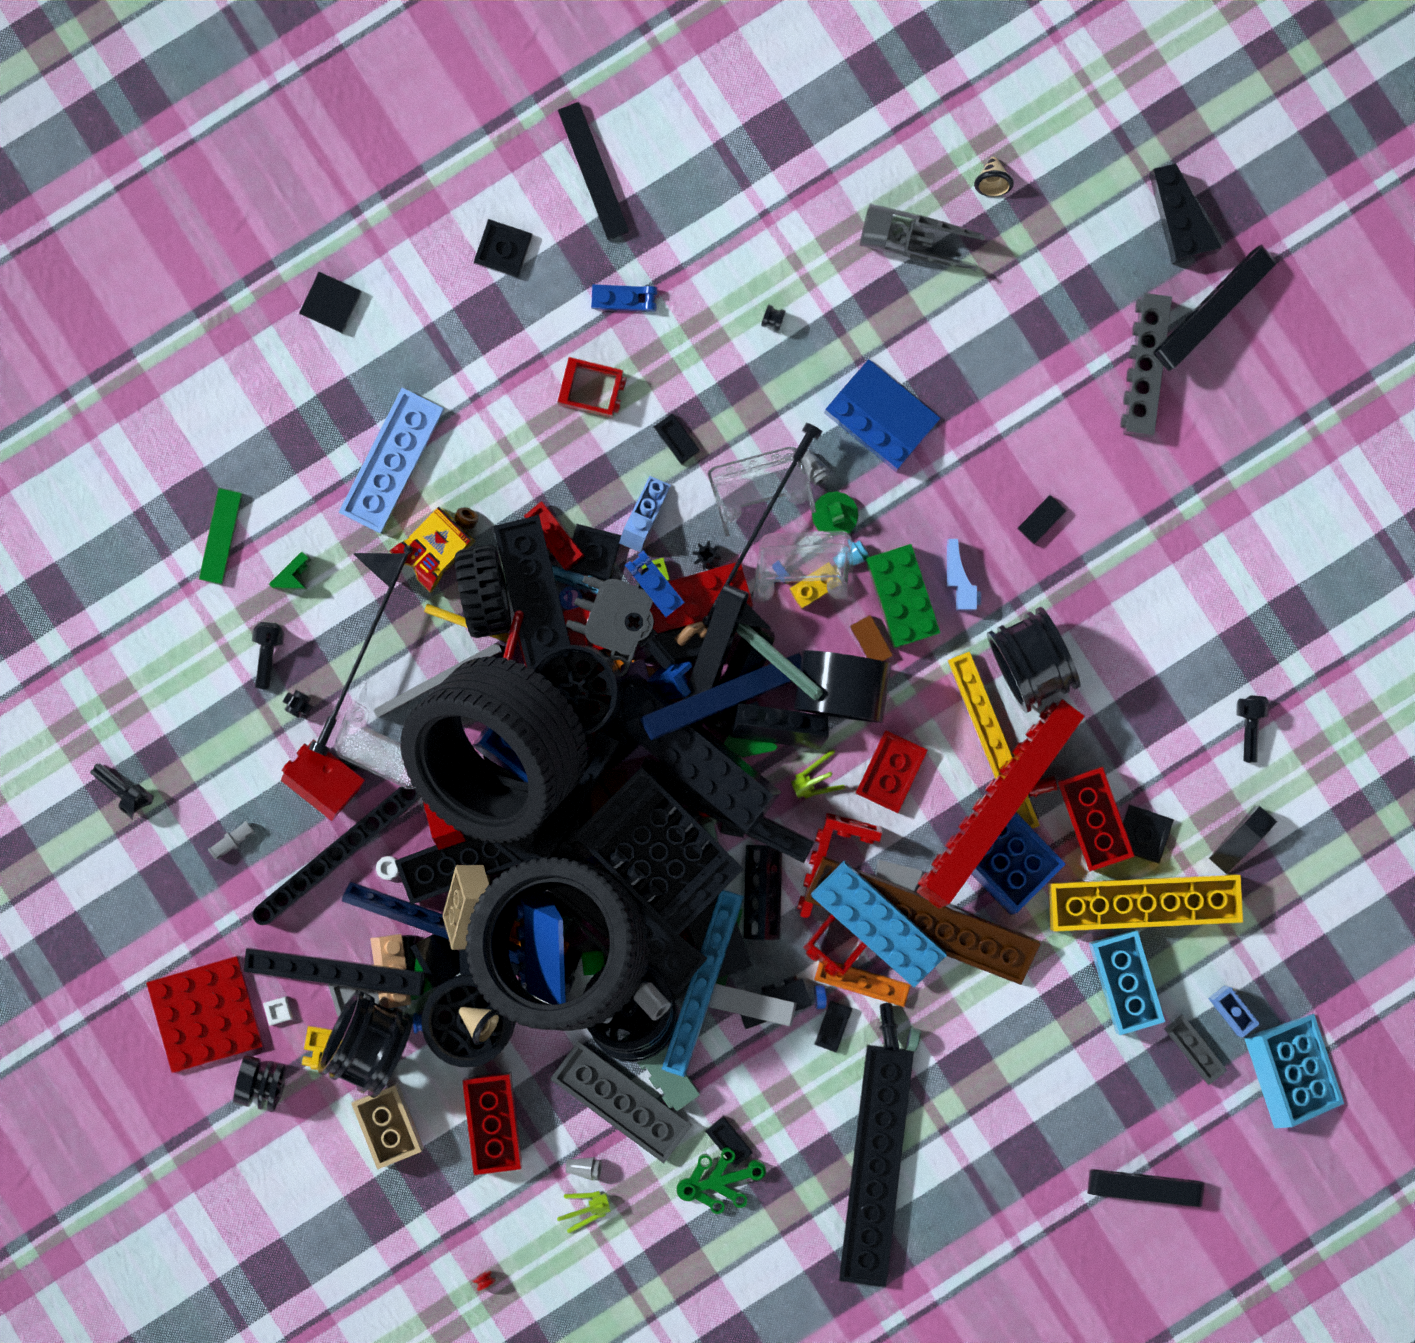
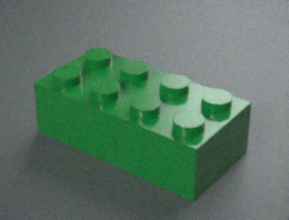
M912 544L866 558L865 562L893 648L895 649L940 634Z

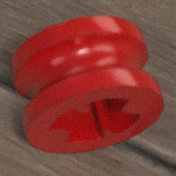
M491 1270L482 1273L472 1280L473 1284L476 1283L478 1285L477 1291L485 1289L496 1281L495 1278L491 1277Z

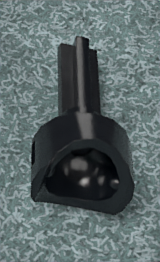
M260 622L254 627L252 632V641L261 645L255 688L262 690L269 689L273 646L283 645L285 633L277 623ZM267 633H270V638H266Z
M1250 695L1246 699L1239 698L1237 701L1236 715L1246 718L1243 761L1247 763H1256L1258 759L1259 719L1268 717L1269 702L1265 696Z
M101 764L94 765V769L90 771L91 775L121 798L118 807L132 820L138 810L152 804L154 796L140 784L134 785L131 788L128 787Z

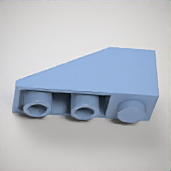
M649 476L623 529L620 544L641 552L670 489V484Z

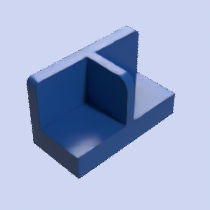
M686 662L673 664L666 669L660 667L647 681L669 699L684 698L691 692L687 686L688 681L684 674L692 667V664Z

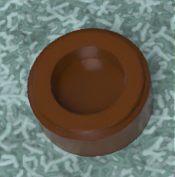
M463 507L457 510L454 520L463 528L473 529L477 525L479 516L472 509Z

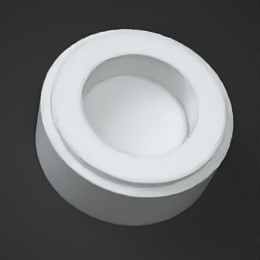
M386 856L377 862L376 871L382 879L391 880L397 877L399 872L395 864L396 858Z

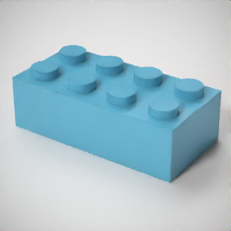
M1133 929L1089 942L1116 1034L1123 1035L1165 1022L1138 931Z

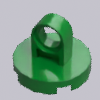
M838 491L828 492L820 496L812 510V521L815 528L829 538H842L848 535L856 526L859 517L858 507L854 500L847 494Z

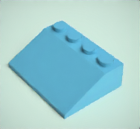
M1314 1014L1244 1038L1274 1128L1294 1127L1344 1104Z

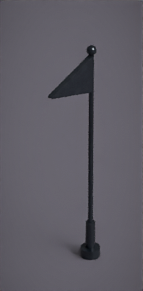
M806 422L802 432L805 435L792 457L794 460L725 584L730 585L797 462H801L813 438L818 440L823 431L816 426ZM720 593L708 615L703 617L702 622L704 625L710 624ZM746 603L739 623L771 630V627Z
M410 545L404 547V553H354L389 588L331 717L328 716L318 741L312 740L309 749L326 756L330 749L326 744L337 722L335 718L408 555L413 552V548Z

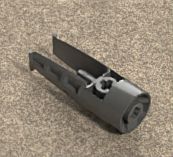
M872 203L869 204L861 234L860 246L921 261L973 269V271L977 270L974 263L910 248L908 245L910 242L931 248L935 234L913 229L914 224L980 240H985L983 233H977L930 217ZM893 214L911 218L909 229L902 221L891 222ZM899 227H902L905 235L895 238L896 235L893 233V230L896 231ZM887 239H890L895 244L905 243L904 251L885 246Z

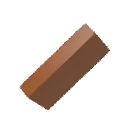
M871 615L849 626L867 658L884 661L893 656Z

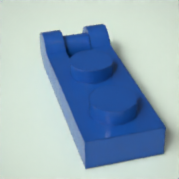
M592 284L591 309L654 312L657 310V304L655 303L657 287ZM639 295H646L645 303H638Z
M642 551L638 554L639 557L633 562L629 561L625 566L663 615L667 617L685 602L647 554ZM645 564L649 570L641 575L638 569Z

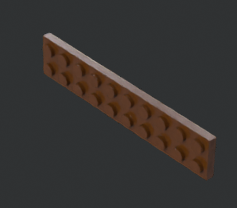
M825 856L822 857L804 897L805 901L823 907L812 897L811 893L841 864L840 862ZM853 868L947 952L948 957L1022 985L1041 945L1040 941L949 905L938 909L919 893Z

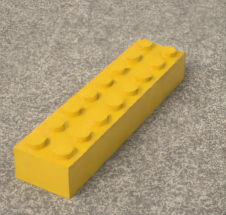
M1237 874L1048 883L1051 931L1243 922L1241 875Z

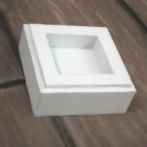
M287 996L263 1003L269 1026L293 1019Z

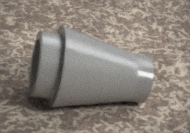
M812 450L806 451L801 461L810 483L813 482L815 486H818L830 478L829 468L814 455Z
M596 1157L567 1159L566 1173L593 1181L600 1178L602 1163Z

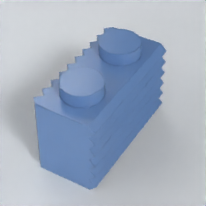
M1224 985L1208 999L1236 1035L1242 1038L1259 1025V1021L1256 1020V1017H1253V1014L1250 1013L1244 1002H1241L1242 999L1238 998L1239 995L1235 994L1236 991H1233L1232 987Z

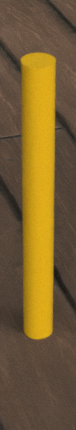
M430 604L426 605L425 613L468 628L465 617ZM509 633L492 635L490 637L507 642Z

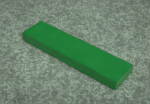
M218 488L199 580L223 585L243 495L240 492Z

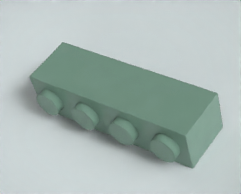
M643 1024L641 1031L649 1032L653 1024ZM624 1035L622 1040L627 1041L629 1036ZM667 1046L656 1056L637 1063L642 1070L647 1068L652 1075L649 1077V1080L656 1090L661 1088L665 1094L662 1098L670 1109L674 1107L678 1111L697 1098L700 1092L687 1073L685 1077L662 1070L669 1048Z

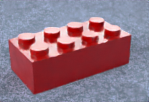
M1101 766L1058 781L1089 872L1134 857V852L1104 767Z
M505 1072L465 1077L462 1083L474 1175L520 1170L523 1163L512 1073Z

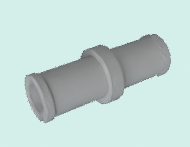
M245 821L230 834L227 832L224 835L225 837L211 848H208V851L217 861L231 849H237L239 847L238 844L255 832L249 823Z

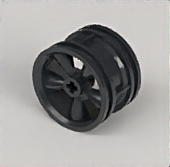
M357 990L344 1006L330 1033L320 1059L318 1072L322 1075H326L329 1072L330 1079H343L356 1085L357 1091L365 1093L368 1090V1096L375 1098L386 1086L402 1056L412 1029L413 1015L409 1013L403 1015L402 1010L398 1008L393 1010L387 1009L374 1003L375 998L373 996L367 995L364 998V993Z

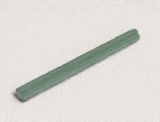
M739 623L736 632L807 695L814 700L820 698L823 690L749 625Z

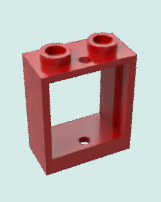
M568 357L557 403L560 406L613 418L614 413H619L621 400L618 399L620 390L624 391L627 377H623L624 372L621 369ZM577 368L616 377L608 409L569 400Z
M830 914L803 948L807 951L806 955L815 962L819 961L825 966L824 970L829 975L840 978L847 972L867 945L861 941L841 967L834 963L814 946L835 920V917Z

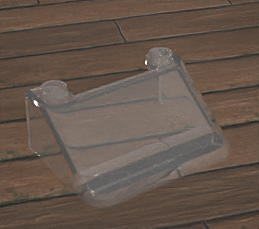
M845 531L768 533L764 535L759 544L754 582V602L766 604V601L774 594V582L827 581V591L830 596L836 599L853 601V550L851 536Z

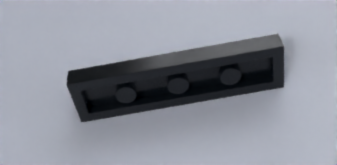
M746 845L743 939L780 940L782 852L768 845ZM754 850H760V860L757 864L754 861ZM755 874H757L759 877V884L757 887H755V885L753 884V877ZM755 897L759 901V907L756 911L752 907V901ZM754 921L758 924V935L752 934V923Z

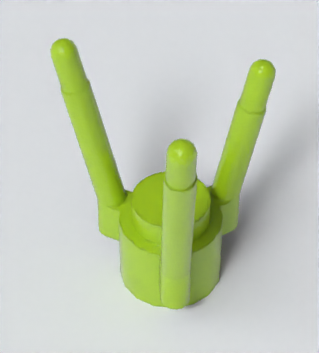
M834 749L830 750L803 772L795 775L796 779L791 781L798 798L804 796L807 799L814 795L845 789V785L812 790L815 789L814 784L831 777L832 772L812 780L809 776L805 777L835 753Z
M596 1191L592 1193L564 1194L563 1197L565 1199H593L588 1201L590 1207L559 1216L557 1221H563L589 1212L594 1214L567 1229V1232L571 1233L598 1218L606 1216L605 1213L611 1212L606 1193L600 1195V1192Z

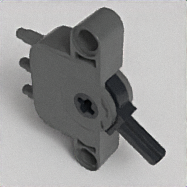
M647 567L644 568L640 574L643 575L649 569ZM584 576L583 583L599 589L596 599L593 603L585 599L576 598L575 605L590 611L588 621L584 625L568 620L566 627L586 635V638L594 645L612 651L610 658L613 661L620 660L624 663L625 668L621 673L622 677L629 670L637 644L641 648L645 646L664 669L671 666L675 661L674 658L655 637L657 632L653 629L654 620L650 612L653 601L637 582L636 586L618 579L602 581L594 577ZM630 617L634 619L640 618L638 622L640 626L637 629L634 626L631 628L628 626L630 624Z

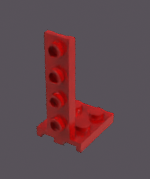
M826 812L823 829L818 828L815 841L819 842L817 851L812 850L809 864L813 865L811 874L806 873L803 883V887H807L805 895L822 857L827 855L833 830L837 831V835L847 838L855 835L860 837V841L874 844V841L880 842L882 835L881 826ZM800 895L797 909L801 910L800 917L808 918L813 904L805 901V896Z

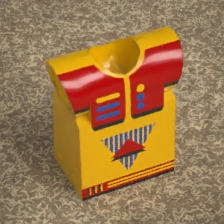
M438 507L408 539L394 546L389 552L404 553L405 546H412L413 552L408 555L404 565L413 568L417 580L431 593L437 586L443 573L455 563V554L459 550L470 548L476 541L443 508Z

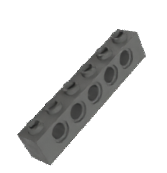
M1144 293L1141 299L1136 301L1135 313H1139L1138 322H1134L1132 336H1136L1135 345H1131L1129 359H1133L1132 368H1128L1126 382H1130L1129 391H1125L1123 405H1127L1126 414H1122L1120 428H1124V435L1151 438L1155 434L1163 365L1153 355V352L1167 338L1172 296ZM1147 314H1152L1156 317L1157 322L1155 325L1147 323ZM1144 337H1150L1153 340L1154 346L1152 348L1144 346ZM1141 360H1147L1150 363L1151 369L1149 371L1141 369ZM1138 383H1144L1147 386L1148 392L1146 394L1138 392ZM1135 406H1141L1144 409V417H1138L1134 414Z

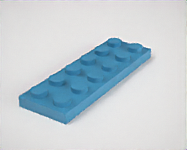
M843 861L811 893L812 897L913 987L919 984L947 956V952L846 861Z

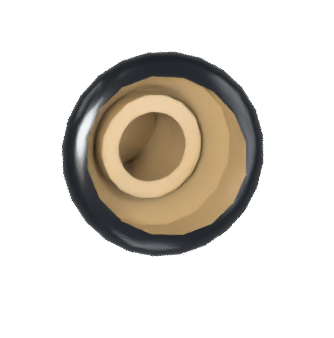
M991 157L974 182L976 191L988 197L1005 195L1014 186L1013 178L1007 173L996 157Z
M462 1007L459 1010V1014L472 1037L473 1043L476 1045L484 1043L493 1034L500 1020L499 1011L494 1009Z

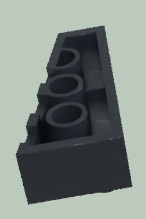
M1177 164L1154 168L1149 176L1172 264L1218 253L1222 247Z

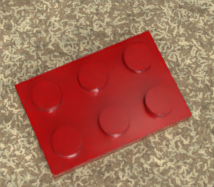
M885 730L855 794L898 814L928 750Z

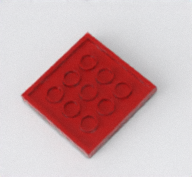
M238 956L146 982L171 1073L264 1046Z

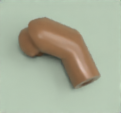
M702 621L690 624L675 637V640L679 645L684 646L697 633L701 638H704L708 627Z

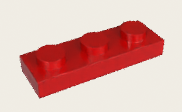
M541 501L524 515L525 518L540 516L547 547L565 570H569L585 557L544 502Z

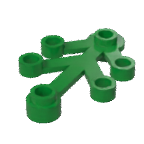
M726 1147L721 1151V1157L709 1178L699 1181L704 1170L712 1166L711 1156L709 1154H701L690 1178H683L677 1184V1195L684 1201L696 1199L709 1206L714 1214H720L725 1208L723 1200L720 1198L713 1199L702 1192L712 1189L732 1200L736 1207L743 1208L747 1204L746 1194L736 1192L727 1187L726 1184L748 1178L761 1180L766 1174L765 1164L761 1160H752L747 1168L722 1175L728 1163L733 1162L735 1159L734 1150ZM725 1152L732 1153V1157L729 1159L724 1158L723 1155ZM703 1158L709 1159L707 1165L701 1164ZM755 1168L761 1169V1173L758 1175L753 1174L752 1171ZM691 1187L693 1191L687 1194L684 1192V1189ZM741 1196L744 1198V1201L737 1203L736 1198ZM720 1203L722 1206L716 1210L713 1208V1205Z

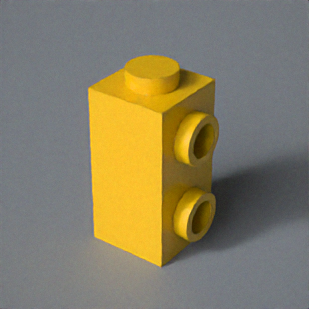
M827 564L789 588V591L802 610L842 584L840 579L843 577L836 566L831 567L830 564Z

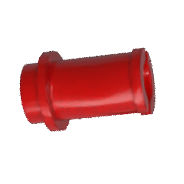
M1054 776L1039 780L1029 793V797L1034 796V798H1037L1039 794L1057 791V783Z

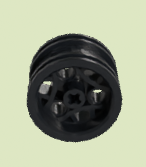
M1042 607L1035 609V615L1032 612L1026 613L1025 620L1008 628H1005L1003 625L997 628L998 633L996 634L992 630L987 632V639L997 665L1014 698L1025 713L1031 711V705H1034L1036 708L1042 706L1043 699L1060 691L1063 694H1067L1070 692V686L1074 689L1081 686L1072 657L1054 622Z
M649 965L645 967L646 972L642 976L641 984L652 983L671 1003L668 1011L659 1020H652L634 1000V996H631L628 1004H625L622 1010L616 1012L610 1022L597 1023L596 1026L587 1027L601 1050L610 1057L620 1061H645L659 1054L670 1043L678 1020L677 1006L666 981ZM605 967L593 975L587 983L583 994L597 982ZM643 1024H653L649 1032L641 1031ZM618 1034L629 1036L627 1041L617 1040Z
M457 975L438 986L429 996L422 1013V1031L430 1050L439 1059L457 1067H476L494 1059L508 1044L516 1022H512L500 1014V1018L503 1019L502 1029L495 1030L485 1041L482 1048H476L472 1044V1037L459 1014L460 1008L493 1009L491 1004L487 1007H482L478 1004V996L482 994H480L478 989L472 992L469 987L478 988L472 979L474 978L473 975ZM462 987L467 997L454 1001L452 990ZM446 995L447 1002H441ZM443 1010L449 1011L452 1015L451 1022H442L440 1012ZM449 1034L461 1043L457 1048L451 1047L446 1042ZM492 1036H499L496 1042L493 1043ZM465 1047L468 1053L462 1052L460 1050Z

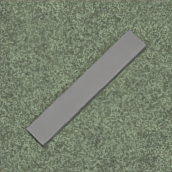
M495 643L376 707L373 711L377 718H381L435 689L461 664L474 658L494 657L502 653L503 650L500 644Z
M690 981L678 995L670 990L674 999L684 1001ZM715 984L708 1007L792 1026L797 1003Z

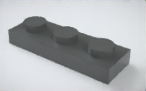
M1183 1014L1164 1028L1207 1085H1210L1227 1071Z

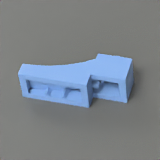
M948 539L947 587H956V611H975L977 605H981V591H977V586H972L964 572L959 554L958 539Z

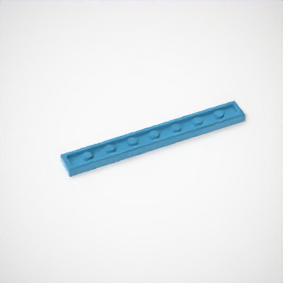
M723 890L718 896L700 951L707 957V960L691 978L662 1070L682 1077L686 1075L744 899L742 895Z

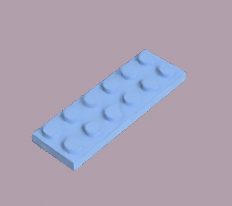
M401 388L339 510L340 514L382 534L444 408Z

